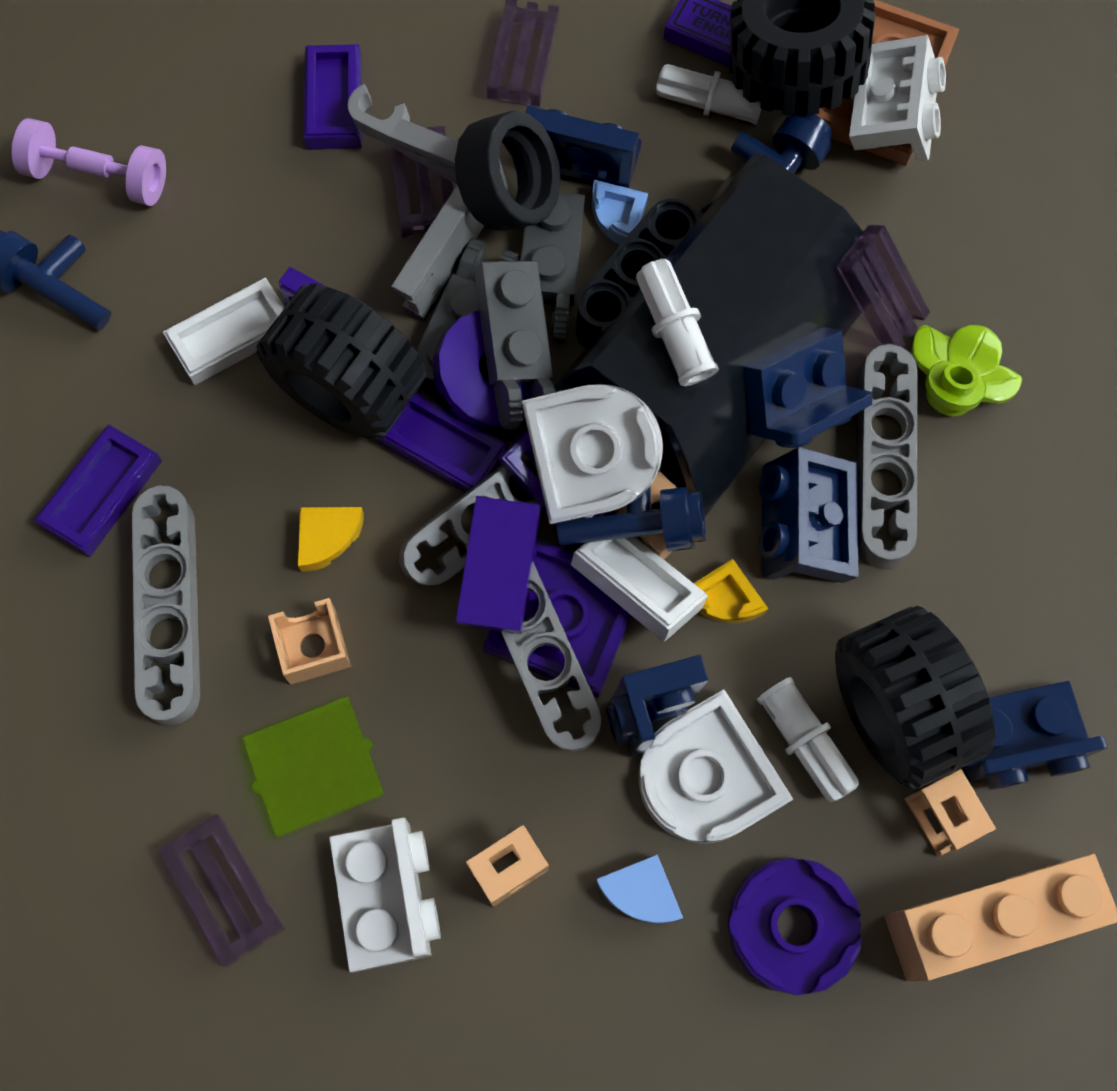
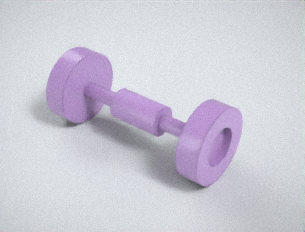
M32 118L24 119L18 125L13 137L12 162L15 170L20 175L41 179L48 174L55 159L66 162L69 169L104 178H109L111 174L125 176L127 196L130 201L153 206L159 200L166 179V160L164 153L160 149L140 145L133 151L128 165L114 162L111 155L71 146L66 151L56 148L55 133L48 122Z

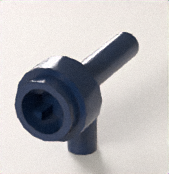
M802 110L801 112H796L795 116H787L773 135L772 143L778 152L743 131L734 141L731 152L744 160L753 155H766L793 174L798 167L815 170L820 166L831 149L830 139L832 138V131L829 125L815 114L807 115L806 111Z
M0 230V291L11 293L24 284L99 331L107 325L111 317L110 310L59 279L85 253V246L79 239L72 235H67L38 265H35L38 258L37 245L17 232H4Z
M650 485L638 499L627 505V513L558 522L559 543L562 546L663 534L668 552L694 549L695 542L706 541V524L701 493H689L687 487L660 490V509L652 510Z

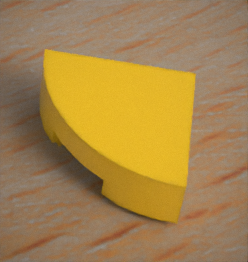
M301 507L298 567L301 572L325 568L331 564L332 560L340 556L352 542L356 541L364 522L362 507Z
M733 559L693 583L708 595L703 608L698 612V614L708 619L722 623H743L759 618L768 610L764 601Z

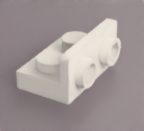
M928 35L872 44L868 77L864 85H859L858 93L854 97L849 133L854 150L910 143L916 161L929 160L931 139L939 138L941 118L939 106L936 103V95L938 92H944L946 71L943 58H935Z
M405 817L392 819L391 825L331 836L330 843L349 972L354 973L432 956L429 941L441 939L434 898L422 900L418 873L429 871L428 854L423 831L411 833L409 822Z

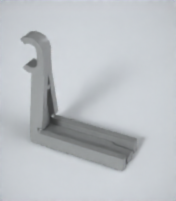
M363 84L353 91L348 101V110L358 130L395 148L457 184L455 173L457 140L410 122V115L405 103L394 106V112L389 118L384 120L377 119L365 113L372 106L371 96L366 85ZM499 159V163H500V173H501V176H502V179H503L505 188L508 190L507 181H506V178H505V175H504V172H503V168H502V165H501V162H500V159ZM458 185L391 286L394 292L406 297L402 305L404 310L423 321L449 282L452 274L458 268L469 241L473 238L476 239L484 225L474 219L463 203Z

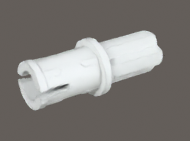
M670 64L664 65L660 71L656 85V94L665 99L704 109V116H709L711 111L757 125L761 112L760 102L750 103L743 97V90L736 89L732 81L720 78L721 72L715 71L714 76Z
M659 259L642 266V269L637 273L636 279L656 323L652 328V332L656 338L663 339L679 376L680 385L684 387L691 386L713 376L718 372L719 368L717 363H714L697 324L701 317L700 312L697 308H690L670 261Z
M791 677L786 678L761 694L757 701L760 705H763L789 744V747L785 749L787 754H796L827 801H838L855 790L859 785V780L827 734V731L831 729L829 723L826 722L823 725L820 723L795 686Z

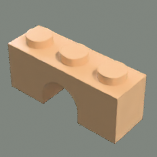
M1091 854L884 915L906 981H929L1117 923V908L1095 854Z

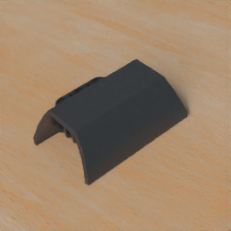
M753 155L739 163L698 214L684 201L666 199L655 204L582 289L578 297L576 336L585 350L555 384L554 388L556 392L576 388L581 381L594 377L604 385L620 387L640 398L652 411L659 427L666 431L678 459L688 492L701 493L704 515L706 517L766 439L750 434L744 366L822 327L842 330V336L844 337L884 285L890 272L869 238L844 207L768 156ZM672 234L678 237L679 239H667L662 237L661 235ZM659 259L670 261L690 308H697L701 317L697 324L714 363H717L719 368L718 372L713 376L691 386L684 387L680 385L679 376L663 339L656 338L653 335L652 328L656 323L638 281L626 276L631 273H638L642 266ZM605 313L612 316L614 320L599 322L591 316Z

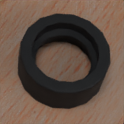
M513 110L469 124L459 138L455 154L456 182L463 203L475 220L488 229L507 231L536 225L549 217L558 200L561 185L560 168L553 142L542 124L528 113ZM501 143L504 144L510 153L517 172L518 189L515 201L505 188L500 173L499 152Z

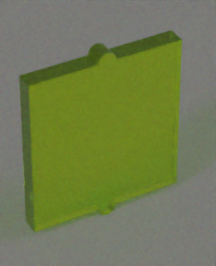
M348 696L242 737L257 779L253 784V790L257 794L262 795L277 838L385 795L370 755L374 748L373 742L369 738H364Z

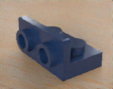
M527 106L525 113L530 114L543 125L553 142L559 161L560 174L593 183L594 180L626 188L630 187L641 151L642 141L638 138L639 133L625 130L613 123L601 124L569 116L567 113L556 109L545 110Z
M822 327L744 366L748 421L751 435L774 440L780 447L796 448L805 446L812 441V437L832 426L849 422L852 415L873 404L871 391L846 386V362L842 330Z
M797 447L766 463L763 466L759 484V491L762 497V532L759 538V550L762 555V576L777 579L796 572L840 583L858 578L857 463Z
M701 654L622 676L611 698V707L606 708V713L615 744L626 743L630 757L643 754L655 740L651 723L665 721L687 713L686 707L696 702L694 697L709 681Z
M1069 680L989 697L995 724L996 738L993 739L994 748L991 753L987 754L988 756L960 769H962L969 783L987 779L989 789L996 790L1029 781L1026 771L1048 766L1051 777L1088 769L1090 765L1087 757L1108 747L1103 735L1092 738L1088 737Z

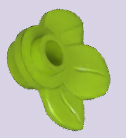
M923 325L917 330L912 340L911 355L919 369L927 375L925 380L927 400L935 410L942 414L960 416L976 408L980 402L1002 404L1014 398L1020 389L1022 377L1015 371L999 365L1002 355L1001 341L988 327L967 325L958 329L951 338L930 326Z

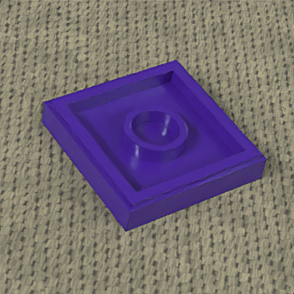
M536 539L533 563L594 697L599 698L632 615L571 566L574 553ZM529 590L523 622L532 619L539 608V599ZM490 630L483 645V652L515 664L501 631ZM547 645L535 649L528 660V669L552 680L562 673L565 666V658L561 651ZM574 679L567 685L579 690V686Z

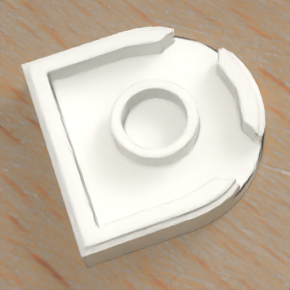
M598 384L572 388L522 401L550 524L619 509L638 499L653 483L662 460V435L652 411L633 393L620 387Z
M724 689L689 709L687 713L679 715L663 725L654 734L655 740L643 753L638 773L639 790L648 813L666 832L687 842L709 844L724 841L793 800Z

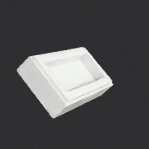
M265 277L163 331V334L195 386L256 353L258 342L285 307Z
M636 537L588 542L577 549L572 558L571 566L663 642L703 608L708 597L705 592Z

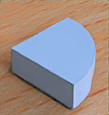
M594 180L592 193L593 215L601 231L614 243L620 245L641 221L647 205L648 193Z
M658 854L596 879L597 886L606 900L623 914L633 919L647 923L664 924L683 918Z

